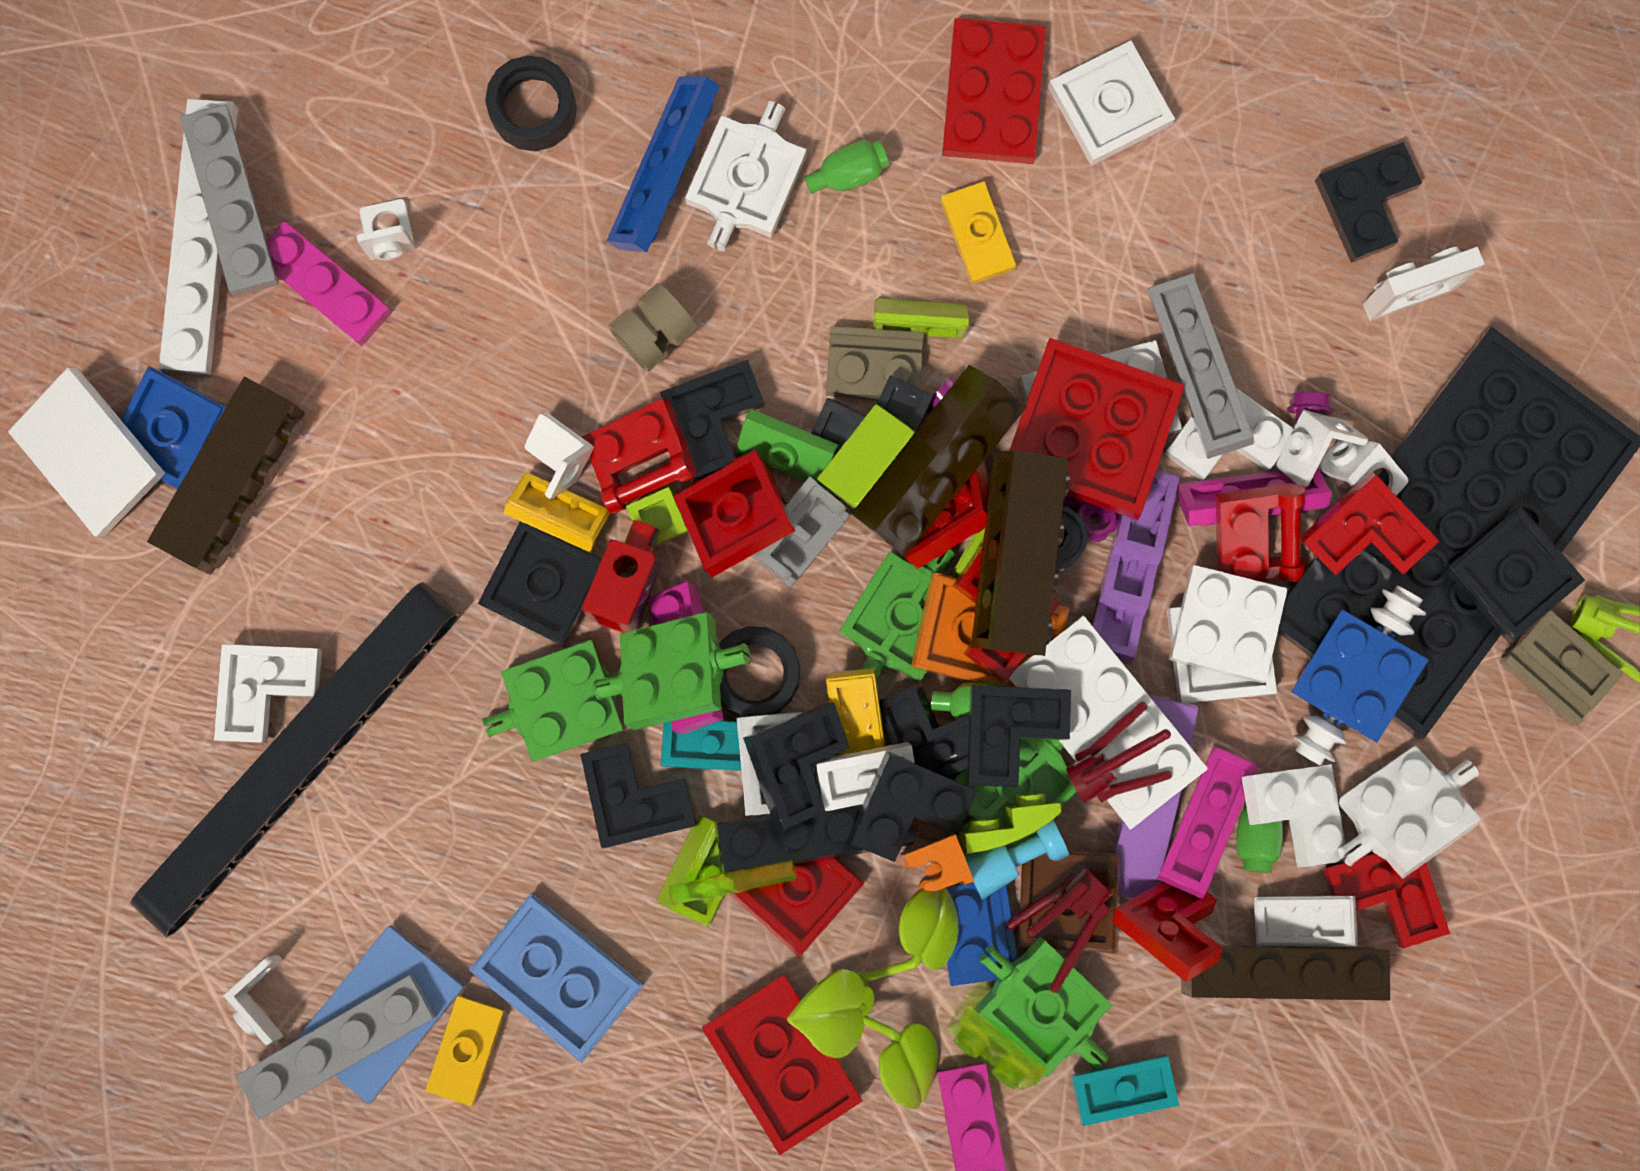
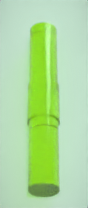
M793 860L747 870L743 869L718 874L709 878L668 886V895L671 904L676 905L715 896L739 893L753 888L796 880V869Z

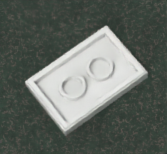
M67 368L8 431L95 537L106 536L166 474L78 368Z

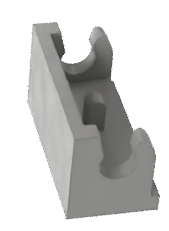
M811 477L806 480L785 506L796 531L750 556L790 589L850 518V514L845 511L847 508Z

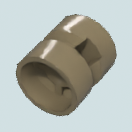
M656 283L638 299L639 308L636 311L626 309L608 325L610 332L619 344L646 372L651 371L668 356L667 346L669 344L679 346L697 330V325L688 312L660 283Z

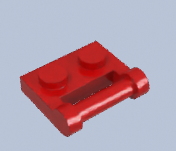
M661 398L582 436L584 440L594 446L589 458L601 486L602 501L606 509L613 515L627 509L628 503L676 480L683 483L697 475L695 464L668 399ZM669 452L670 463L621 485L618 478L619 474Z
M1283 484L1215 495L1217 571L1259 582L1274 579L1298 581L1306 571V562L1301 557V540L1299 539L1301 537L1300 508L1305 505V488L1303 486ZM1279 507L1281 508V556L1269 558L1268 509Z

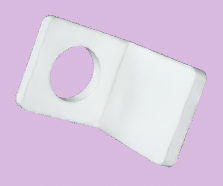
M403 199L374 204L360 209L364 233L358 234L356 237L358 244L370 260L395 259L405 252L416 250L407 206ZM382 214H393L399 219L400 225L374 231V222Z
M1303 410L1277 461V468L1298 485L1307 487L1333 438L1366 446L1369 439L1342 419Z
M543 412L537 418L525 444V449L556 471L545 493L547 498L553 499L578 481L594 446L549 413Z
M1338 440L1323 456L1318 466L1322 475L1346 481L1352 488L1370 471L1374 472L1378 468H1384L1388 472L1389 484L1387 487L1395 495L1408 483L1407 476L1380 443L1368 441L1366 446Z
M279 955L266 957L223 995L236 1010L233 1017L241 1029L251 1036L256 1034L267 1046L279 1042L284 1036L248 992L283 961Z

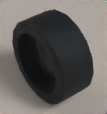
M523 56L511 59L495 71L487 85L485 102L495 130L505 142L520 150L540 151L551 148L566 138L575 123L577 104L570 80L558 65L544 57ZM529 80L545 81L557 92L559 103L554 117L544 125L533 128L519 127L513 124L507 117L504 108L505 98L509 91L519 83Z
M747 626L731 632L718 643L721 650L743 643L747 646L763 645L773 650L780 658L783 666V680L778 690L770 697L760 701L746 700L732 690L727 679V669H724L720 684L722 704L729 711L742 717L779 713L792 701L799 687L800 664L794 647L782 634L767 627Z

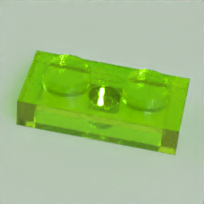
M970 1006L957 1012L946 1027L955 1035L953 1041L962 1051L974 1058L980 1055L994 1067L992 1070L993 1075L1011 1089L1019 1087L1023 1090L1036 1086L1047 1071L1045 1067Z

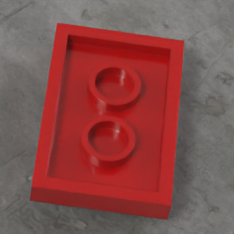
M954 18L942 156L1025 164L1034 163L1046 26Z
M785 973L701 1027L779 1155L863 1102L862 1097L839 1060L823 1055L804 1034L787 1021V1018L801 999Z

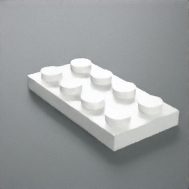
M1084 615L1046 645L1045 656L1033 655L1015 669L1009 678L1016 687L1071 690L1070 739L1059 741L1076 762L1075 754L1092 745L1140 702H1145L1147 709L1101 750L1096 757L1104 753L1109 760L1164 729H1168L1171 732L1169 739L1115 769L1118 779L1112 782L1111 785L1165 770L1172 772V778L1169 780L1118 794L1107 800L1130 830L1208 769Z

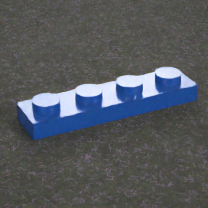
M707 76L678 77L606 240L619 250L647 252L650 244L657 237L661 219L668 203L676 193L678 180L686 162L694 152L696 139L704 121L712 111L713 101L720 87Z

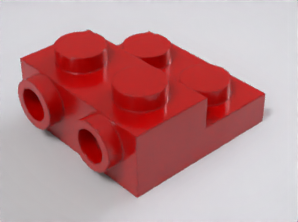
M756 450L745 456L735 458L729 465L704 479L693 482L687 489L673 496L704 570L712 578L796 531L784 506L786 502L771 469Z

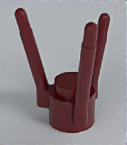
M1145 702L1137 704L1092 745L1075 754L1077 762L1066 767V772L1072 785L1085 803L1095 797L1103 803L1115 795L1151 786L1172 778V772L1165 770L1111 785L1112 782L1118 779L1115 772L1116 768L1169 739L1171 732L1168 729H1164L1109 760L1104 753L1096 757L1101 750L1147 709Z
M1085 867L1076 875L1072 873L1062 884L1019 912V914L1006 923V928L1013 930L1058 899L1060 900L1027 929L1026 934L1029 937L1035 936L1068 907L1080 919L1087 912L1090 914L1089 919L1050 985V991L1053 993H1057L1099 922L1111 911L1104 902L1112 894Z

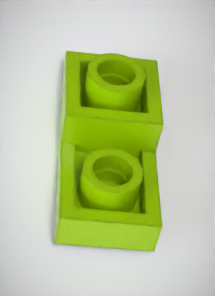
M1045 793L1017 795L1016 805L1003 806L1005 826H1000L999 818L979 819L970 821L971 830L959 832V844L962 852L969 854L986 851L1020 840L1045 826L1061 813V804L1052 800L1046 801Z

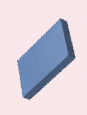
M531 893L469 969V971L581 1063L645 985L534 893Z
M389 925L296 1039L302 1038L408 975L414 974L436 1017L335 1076L367 1104L375 1100L466 987L392 925Z

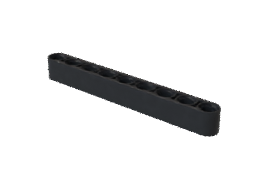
M424 582L413 587L133 896L130 905L166 938L176 933L448 633L458 620L459 613Z

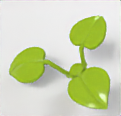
M921 888L906 903L900 916L899 935L904 950L912 955L910 959L869 972H854L845 969L834 971L818 982L803 997L787 1018V1021L804 1034L819 1052L832 1058H842L852 1052L861 1039L864 1025L886 1035L892 1043L886 1046L879 1056L880 1079L888 1095L896 1103L908 1109L919 1108L920 1103L925 1100L930 1090L938 1063L937 1044L930 1030L921 1024L910 1023L903 1028L899 1035L894 1028L868 1017L867 1014L871 1012L874 1005V993L867 986V982L917 968L921 961L928 969L938 970L947 963L956 947L959 931L956 907L947 888L938 891H927Z

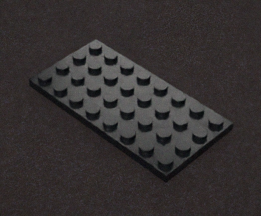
M1491 326L1480 337L1391 455V458L1408 478V483L1396 496L1439 542L1405 574L1399 572L1372 543L1362 550L1337 575L1331 572L1315 556L1307 566L1302 577L1295 582L1286 594L1278 633L1312 658L1341 609L1376 629L1378 625L1382 628L1383 626L1375 621L1370 609L1383 608L1388 601L1382 592L1383 589L1392 593L1396 586H1400L1421 598L1423 601L1418 608L1423 610L1426 615H1413L1409 624L1415 633L1403 636L1393 631L1391 633L1396 635L1394 640L1427 658L1428 662L1392 719L1416 738L1424 739L1501 636L1444 569L1519 507L1526 511L1562 553L1640 448V436ZM1382 468L1377 476L1388 486L1389 474L1386 469Z

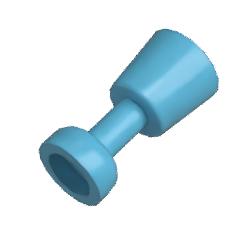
M1053 820L1036 831L1037 836L1008 850L1004 845L964 855L975 881L973 883L982 900L1018 878L1019 874L1016 867L1045 853L1053 861L1069 856L1068 849Z

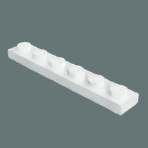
M187 99L186 114L226 104L236 132L238 107L234 102ZM184 133L159 369L164 373L211 376L222 265Z

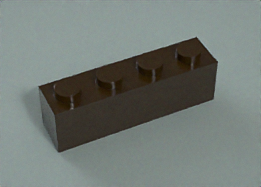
M968 365L916 429L913 436L858 506L852 508L849 513L881 540L906 557V554L915 546L1024 412L1026 407L998 380Z
M244 376L147 542L208 575H211L215 568H220L231 553L232 544L230 541L238 527H244L253 516L256 509L254 500L262 486L269 485L277 475L280 467L278 459L286 445L293 444L299 437L304 425V421L301 419L305 412L290 400Z
M1017 450L994 452L971 647L1045 656L1046 645L1049 644L1053 633V624L1050 618L1052 596L1056 593L1059 582L1058 572L1055 568L1058 547L1064 538V524L1061 520L1063 500L1067 496L1070 487L1067 458Z
M1220 945L1223 949L1218 963L1187 982L1181 979V994L1192 998L1390 1001L1389 950L1373 947Z

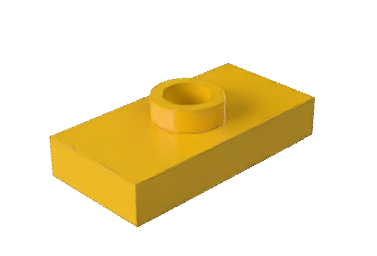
M985 181L942 195L940 203L971 285L1015 271L1016 263Z
M525 471L507 500L503 513L591 552L609 519L610 512L606 507L568 490L563 491L550 500L545 496L550 482Z
M875 668L827 673L826 683L829 703L834 702L850 746L849 749L837 753V756L885 747Z
M462 995L457 996L425 1090L426 1092L471 1107L475 1104L506 1011L505 1009Z

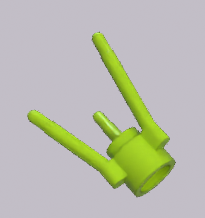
M1584 594L1573 610L1569 626L1574 631H1577L1584 640L1610 663L1640 684V672L1598 640L1601 637L1610 639L1617 627L1640 634V623L1621 617V613L1640 617V606L1610 600L1598 594H1594L1593 597Z

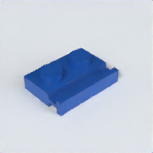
M974 883L946 887L956 907L959 928L956 947L946 963L950 986L996 980L998 977L979 961V956L983 952L995 964L998 963L985 948L994 945L1011 963L1018 959L1014 931L1006 928L1007 921L1012 919L1006 885L983 900Z

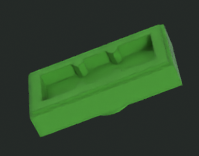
M750 409L745 418L735 453L745 456L756 450L770 468L804 482L811 477L822 487L823 484L817 478L834 458L838 444Z

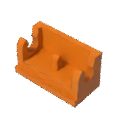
M956 834L948 835L901 854L905 867L924 866L929 861L934 863L925 868V873L929 876L936 875L932 879L923 880L918 884V887L924 890L938 891L956 883L967 885L975 882Z

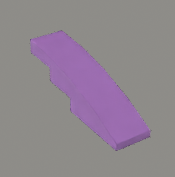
M1156 470L1140 518L1135 520L1119 514L1118 526L1114 532L1091 623L1119 660L1129 665L1135 659L1144 615L1149 608L1156 571L1163 556L1180 476Z
M1150 695V698L1191 747L1198 706ZM1181 791L1131 830L1121 817L1119 818L1113 853L1121 854V896L1134 898L1158 884L1159 880L1157 878L1166 856Z

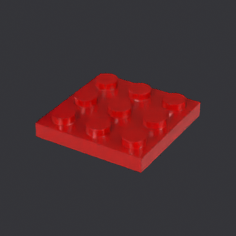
M1049 338L1025 404L1026 409L1021 415L1009 451L1017 450L1067 458V472L1070 476L1068 496L1138 520L1149 494L1185 385Z

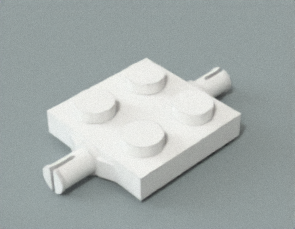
M773 101L767 102L759 125L741 124L724 116L720 117L685 197L687 205L710 213L717 220L707 245L714 249L717 245L719 251L726 250V245L734 227L747 228L772 238L807 157V149L785 141L776 133V129L786 109L780 104H777L775 109V102Z
M1416 745L1340 798L1339 806L1354 822L1358 833L1356 838L1338 849L1341 859L1346 857L1344 862L1348 866H1352L1357 860L1373 851L1378 856L1387 860L1402 879L1474 829L1481 821L1479 815L1462 798L1459 788L1479 776L1476 766L1469 769L1472 762L1465 759L1460 765L1444 774L1428 760Z

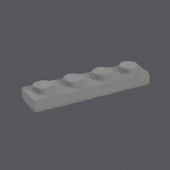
M227 105L180 116L229 293L232 297L279 285Z
M1192 273L1148 288L1149 298L1180 384L1185 385L1183 393L1207 459L1253 445L1254 436L1194 274Z
M411 974L236 1075V1078L259 1120L434 1019L436 1015L414 974Z

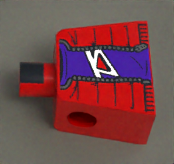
M633 520L625 543L614 539L610 540L581 608L591 622L620 633L639 628L649 600L648 597L651 595L661 566L657 555L652 553L660 533L658 528ZM634 566L638 568L631 577L625 578L620 576L626 567Z

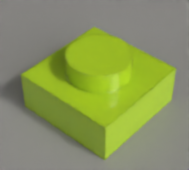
M667 487L626 506L632 522L633 520L641 521L660 530L654 547L688 533L673 497L675 495L674 490L671 487Z

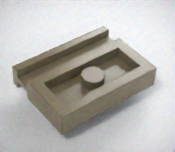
M830 326L826 396L879 400L890 375L920 388L924 332Z
M1551 610L1534 623L1516 642L1508 655L1500 660V663L1571 726L1580 725L1584 716L1595 708L1623 676L1620 670Z

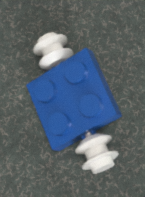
M1396 586L1392 593L1383 589L1382 592L1388 601L1383 608L1370 609L1375 621L1381 624L1383 628L1378 625L1375 629L1341 609L1291 690L1293 694L1324 711L1323 717L1326 720L1319 716H1306L1303 718L1309 727L1304 736H1292V738L1300 742L1295 751L1320 766L1325 758L1332 762L1336 761L1330 753L1334 743H1347L1343 731L1334 726V724L1340 726L1341 723H1344L1377 743L1428 662L1427 658L1394 640L1396 635L1391 633L1393 631L1400 636L1413 635L1415 632L1409 624L1413 615H1426L1423 610L1418 608L1423 600L1400 586Z

